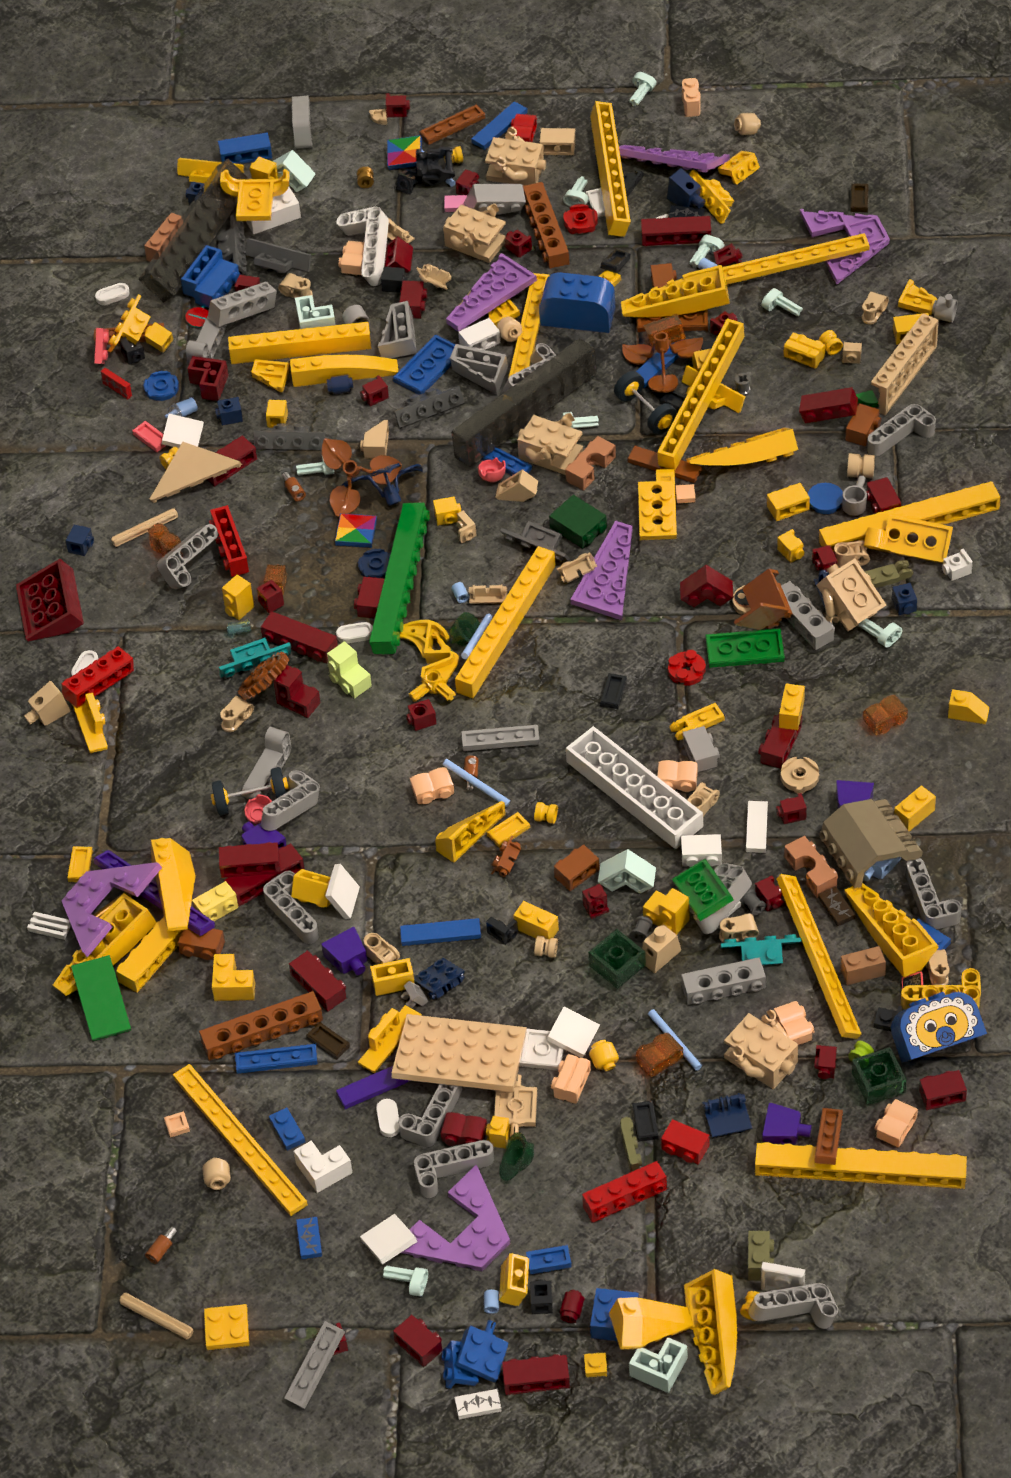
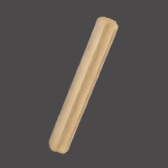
M174 508L113 536L111 538L112 543L115 547L122 545L178 518V513Z
M123 1293L120 1297L121 1305L185 1339H189L192 1336V1327L128 1293Z

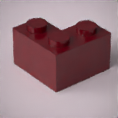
M192 356L187 368L189 382L200 385L202 399L218 401L229 376L227 362Z
M705 565L680 582V598L692 607H696L706 599L721 607L734 598L733 581Z
M286 665V668L281 671L282 673L273 680L276 702L309 718L321 703L319 691L314 687L303 684L302 672L299 669Z

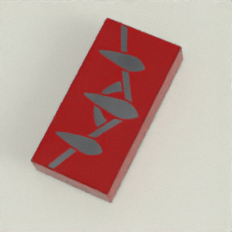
M107 368L101 370L103 384L126 399L132 397L130 383Z

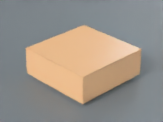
M694 484L676 485L677 503L695 502Z
M184 1111L164 1117L170 1138L190 1132Z

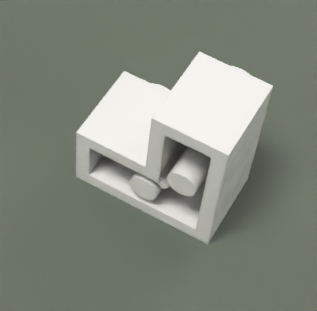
M312 1141L294 1150L296 1165L317 1193L352 1173L351 1160L340 1145L321 1155Z

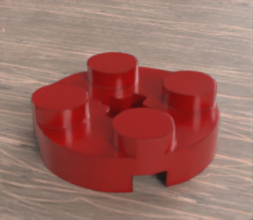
M577 204L569 207V211L564 212V226L570 234L591 233L595 231L598 223V214L594 208L592 210L586 204Z
M695 650L677 653L670 657L668 661V675L675 683L678 684L680 682L690 686L697 684L703 679L706 664L704 659ZM688 666L690 667V670L687 671V669L683 668Z

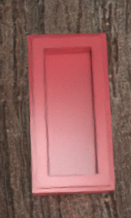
M146 421L132 430L135 437L155 452L160 451L166 446L161 444L164 434Z

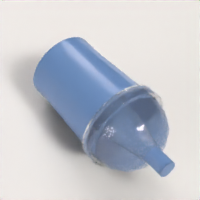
M192 397L178 403H173L168 408V414L164 416L168 418L169 414L185 417L198 410L197 404Z

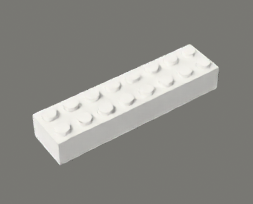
M594 726L566 747V762L674 849L681 845V836L694 835L703 827V812Z

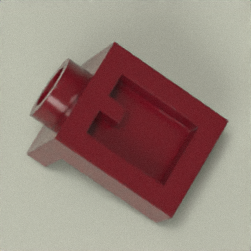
M732 243L713 252L716 264L722 265V267L734 261L737 264L742 263V253Z

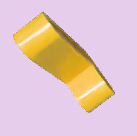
M968 968L962 972L961 985L906 986L901 992V1006L905 1010L910 1008V1003L923 998L929 1001L928 997L944 992L945 995L962 992L974 998L973 1000L979 1008L981 998L980 974L977 970Z

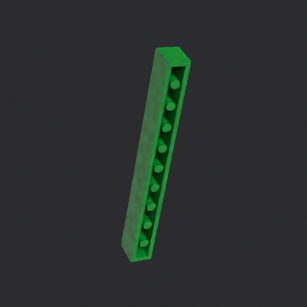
M403 503L369 641L374 654H395L397 646L400 645L399 636L400 632H403V620L407 616L406 607L410 603V590L413 589V578L417 574L416 565L420 561L423 536L427 532L426 523L430 519V512L426 509L425 503Z

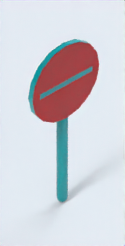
M205 306L192 308L186 313V322L192 327L202 328L209 311L205 309Z

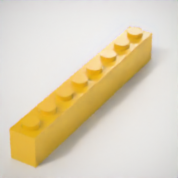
M369 322L228 337L231 364L254 362L255 359L275 360L371 349Z

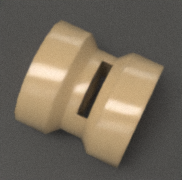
M537 936L535 956L547 955L549 958H555L558 949V939H545L543 936Z

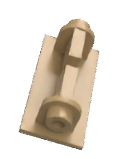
M388 218V239L392 241L398 236L408 244L415 239L409 235L408 231L403 230Z
M425 264L422 269L416 268L420 274V279L425 283L429 282L437 288L448 289L445 284L451 280L449 272L442 269L439 270L431 264Z
M584 553L571 562L563 563L561 567L557 568V571L562 575V581L569 583L579 578L577 571L580 570L582 575L594 571L597 564L591 553Z
M503 584L489 585V588L473 585V587H469V604L503 603L507 596V587L503 586Z

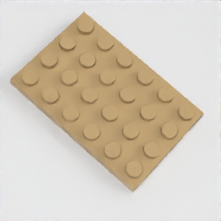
M407 1014L392 1069V1078L513 1092L526 1039L527 1027Z

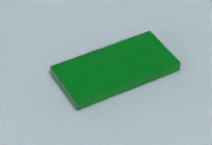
M781 629L705 635L709 668L785 662Z
M706 859L701 860L672 879L678 890L689 897V906L700 921L734 901L732 895Z
M110 955L72 965V972L92 1042L131 1031Z

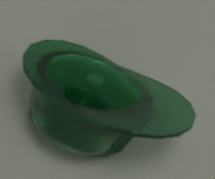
M469 612L462 613L450 627L451 644L457 643L462 647L467 646L480 625V622L473 614Z
M520 1132L514 1133L508 1140L506 1151L501 1161L499 1174L504 1181L513 1179L519 1170L527 1168L534 1158V1144L526 1141L525 1136Z

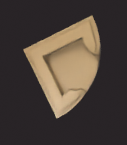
M386 109L369 110L370 118L375 123L387 125Z

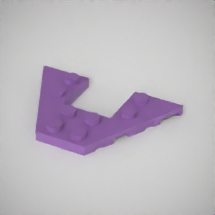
M800 209V215L811 237L845 229L849 237L863 233L866 235L870 250L824 261L836 284L844 280L890 242V238L877 215L855 214V216L844 215L843 212H824L819 210L818 213L804 212V209Z
M158 862L86 871L62 899V904L78 943L86 957L91 954L112 928L109 922L91 915V913L113 887L138 897L162 869Z
M475 1165L448 1191V1197L475 1216L476 1219L451 1243L419 1220L410 1229L417 1242L401 1253L413 1255L414 1258L424 1257L428 1261L438 1263H453L457 1267H469L472 1270L482 1272L510 1244V1238L478 1166Z

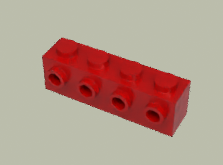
M228 505L210 510L212 520H209V524L217 528L218 536L215 542L220 544L218 549L220 556L225 558L223 560L225 570H229L231 577L248 573L247 557Z
M119 646L107 652V654L61 683L63 697L76 708L80 707L85 703V694L93 693L95 697L134 671L133 657Z
M655 1161L583 1193V1208L591 1222L594 1223L666 1191L667 1177L658 1161Z

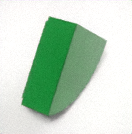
M872 390L856 394L858 403H863L870 407L879 406Z

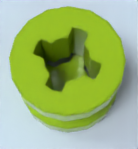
M857 1041L854 1045V1050L850 1051L848 1057L854 1064L863 1067L868 1063V1057L873 1055L874 1050L868 1043Z

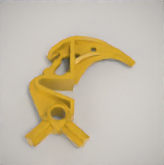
M417 620L404 624L403 632H400L399 637L413 642L419 649L422 657L426 659L427 664H429L422 667V684L411 691L409 696L416 702L428 692L430 694L439 693L447 701H452L456 693L446 684L459 663V656L457 653L452 652L450 647L445 644L450 639L447 631L439 623L431 620ZM434 638L438 640L437 642L441 647L440 650L432 649Z

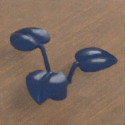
M400 463L372 472L371 476L384 474L387 487L383 488L384 492L370 474L351 478V484L358 480H370L382 498L385 497L387 505L390 506L402 501L398 493L400 491L398 477L412 471L423 472L420 464H414L400 470L395 478V487L390 484L387 472L391 473L393 469L400 467ZM348 480L345 481L341 486L347 487Z

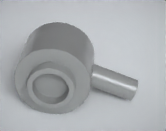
M947 294L945 297L940 296L938 300L934 301L932 314H935L934 318L953 322L958 300L952 299L951 294Z
M352 305L343 312L342 319L345 324L369 322L370 325V319L360 305Z
M859 476L856 485L849 486L843 491L842 508L849 515H860L866 510L867 493L863 488L866 480L864 476Z

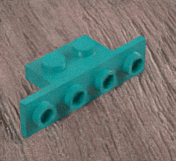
M263 638L231 649L230 654L234 662L220 666L219 676L220 678L231 677L237 672L251 670L254 666L266 661L267 658H270L277 652L282 651L288 656L291 654L290 642L270 649L266 639Z
M796 934L784 935V939H776V936H765L764 940L756 941V937L744 938V942H736V939H725L724 943L720 944V949L741 947L742 961L760 957L762 965L782 964L781 944L800 943L801 938H796Z

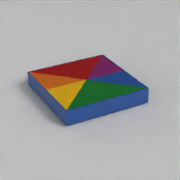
M421 135L387 140V166L389 170L416 166V150L420 149L422 152Z
M340 514L335 545L372 548L377 516Z

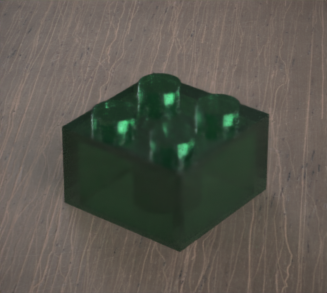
M618 929L614 930L588 952L589 966L617 989L646 965L645 951Z
M891 1047L852 1059V1075L867 1105L906 1093V1077Z

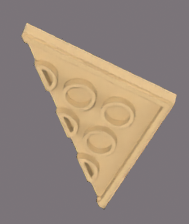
M182 442L150 497V501L155 503L158 499L177 494L184 488L196 486L203 483V480L211 477L215 478L227 473V470L234 467H241L242 464L240 461Z

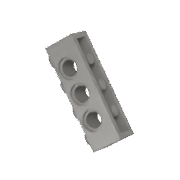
M263 282L210 300L208 318L220 327L272 309L275 306L277 291L268 282Z
M791 581L781 585L793 613L790 615V618L786 619L815 650L833 641L835 631L833 624L828 622L822 612L812 605L811 600L801 593L799 587L794 586Z
M760 957L681 974L682 988L687 1005L700 1004L708 1000H718L722 997L737 996L745 992L759 991L766 988V976Z

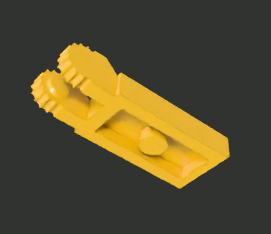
M713 703L683 716L681 719L673 722L669 728L672 732H676L675 737L679 741L683 739V732L703 726L705 728L725 721V716L717 704Z

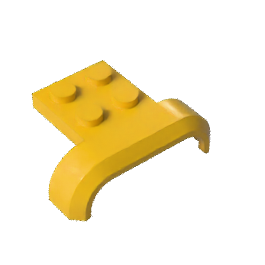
M283 169V175L278 179L238 180L232 178L228 170L223 171L220 178L221 188L227 194L238 197L236 220L271 221L273 196L282 195L288 190L290 172Z

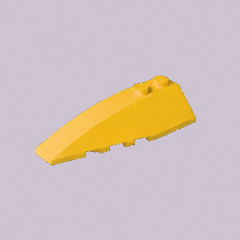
M722 265L682 275L683 278L677 281H668V285L661 288L654 287L645 295L640 293L622 301L623 317L673 316L730 304Z
M320 355L290 359L293 387L327 383V379H331V377L347 374L349 378L352 377V380L376 378L378 375L380 377L393 376L399 372L397 359L377 356Z
M784 427L748 438L746 443L736 442L731 444L730 448L721 447L713 450V453L706 452L688 458L686 461L690 464L738 465L763 460L771 462L777 460V456L783 455V457L794 455L793 451L798 450L793 429Z
M171 838L151 840L152 863L158 862L162 867L155 878L167 930H187L195 883V872L190 852Z
M863 883L861 887L854 888L852 886L845 889L846 896L864 926L903 977H907L921 971L938 949L937 943L921 924L914 918L912 920L908 918L901 909L899 911L895 909L891 902L881 899L878 893Z
M123 893L99 917L110 923L112 926L111 930L88 957L85 956L81 949L76 950L72 956V962L64 967L54 982L53 987L65 996L78 990L71 968L72 965L110 955L112 964H116L154 927L156 920L147 908Z
M713 1269L686 1283L684 1290L686 1307L693 1323V1327L690 1328L695 1335L693 1340L695 1345L699 1347V1358L705 1365L704 1373L711 1394L716 1395L730 1388L736 1357L737 1317L732 1276Z

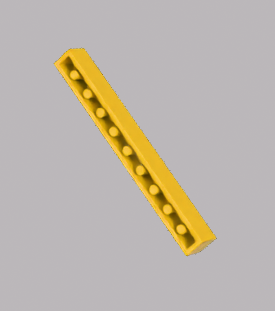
M595 101L590 118L608 235L625 237L630 225V216L612 103Z
M731 319L725 321L657 452L659 466L676 470L744 339V323Z
M993 482L982 483L974 487L964 488L956 492L819 529V543L821 547L830 545L834 553V547L837 543L864 541L867 527L886 530L889 514L945 525L1000 509V495ZM893 529L889 532V536L892 539L898 538L900 533L898 530Z
M539 546L536 548L456 676V693L472 699L475 697L555 568L554 551Z
M769 1142L757 1143L755 1175L965 1189L967 1156L838 1148L836 1165L815 1163L816 1147L812 1145L796 1146L792 1144H772Z

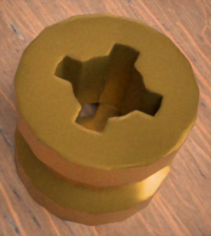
M361 167L357 170V184L361 188H370L374 184L373 170L370 167Z

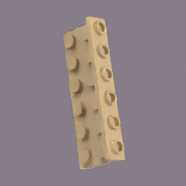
M922 314L871 381L873 386L879 388L880 398L878 405L881 414L886 416L936 349L938 319Z

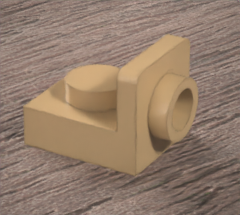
M844 342L842 363L860 364L862 343Z
M464 511L457 513L459 541L464 543L477 536L476 526Z

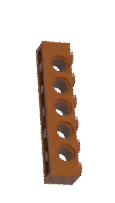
M543 182L523 186L526 200V215H530L529 222L531 227H534L535 239H539L538 247L540 251L543 250V261L547 262L549 269L569 265V251Z
M314 991L200 1030L201 1042L209 1061L219 1059L224 1055L239 1052L244 1048L259 1045L264 1041L276 1039L290 1032H296L309 1025H316L323 1021L322 1009Z

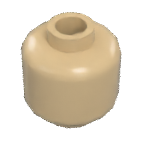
M741 113L734 121L735 130L740 135H754L761 126L760 119L755 113Z
M504 317L497 324L500 337L508 342L516 341L522 334L520 322L512 317Z
M212 1158L204 1164L202 1168L204 1183L208 1187L219 1190L230 1182L229 1164L225 1160Z

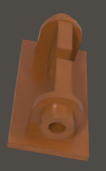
M513 836L508 841L504 840L499 848L501 854L500 856L497 855L491 864L494 866L491 872L492 875L495 871H498L502 877L509 875L514 865L513 861L516 860L521 851L520 843H513L511 841Z

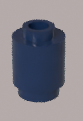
M348 374L327 379L329 393L351 392V388H354L352 377L349 378Z

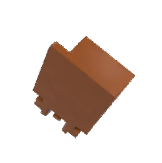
M767 569L742 587L751 610L734 621L736 626L759 630L765 627L772 629L775 626H779L782 617H791L790 615L793 613L781 584L777 583L775 579L779 575L778 570Z

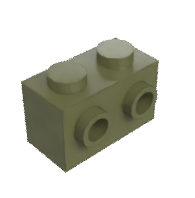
M748 1231V1281H761L763 1262L774 1264V1258H770V1252H774V1239H770V1231Z

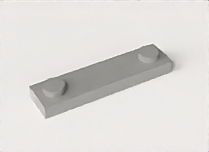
M538 725L462 731L463 751L540 744Z
M324 1321L284 1397L286 1400L304 1409L306 1408L345 1333L344 1330Z

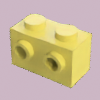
M226 881L192 900L193 908L212 921H216L238 908L236 894Z

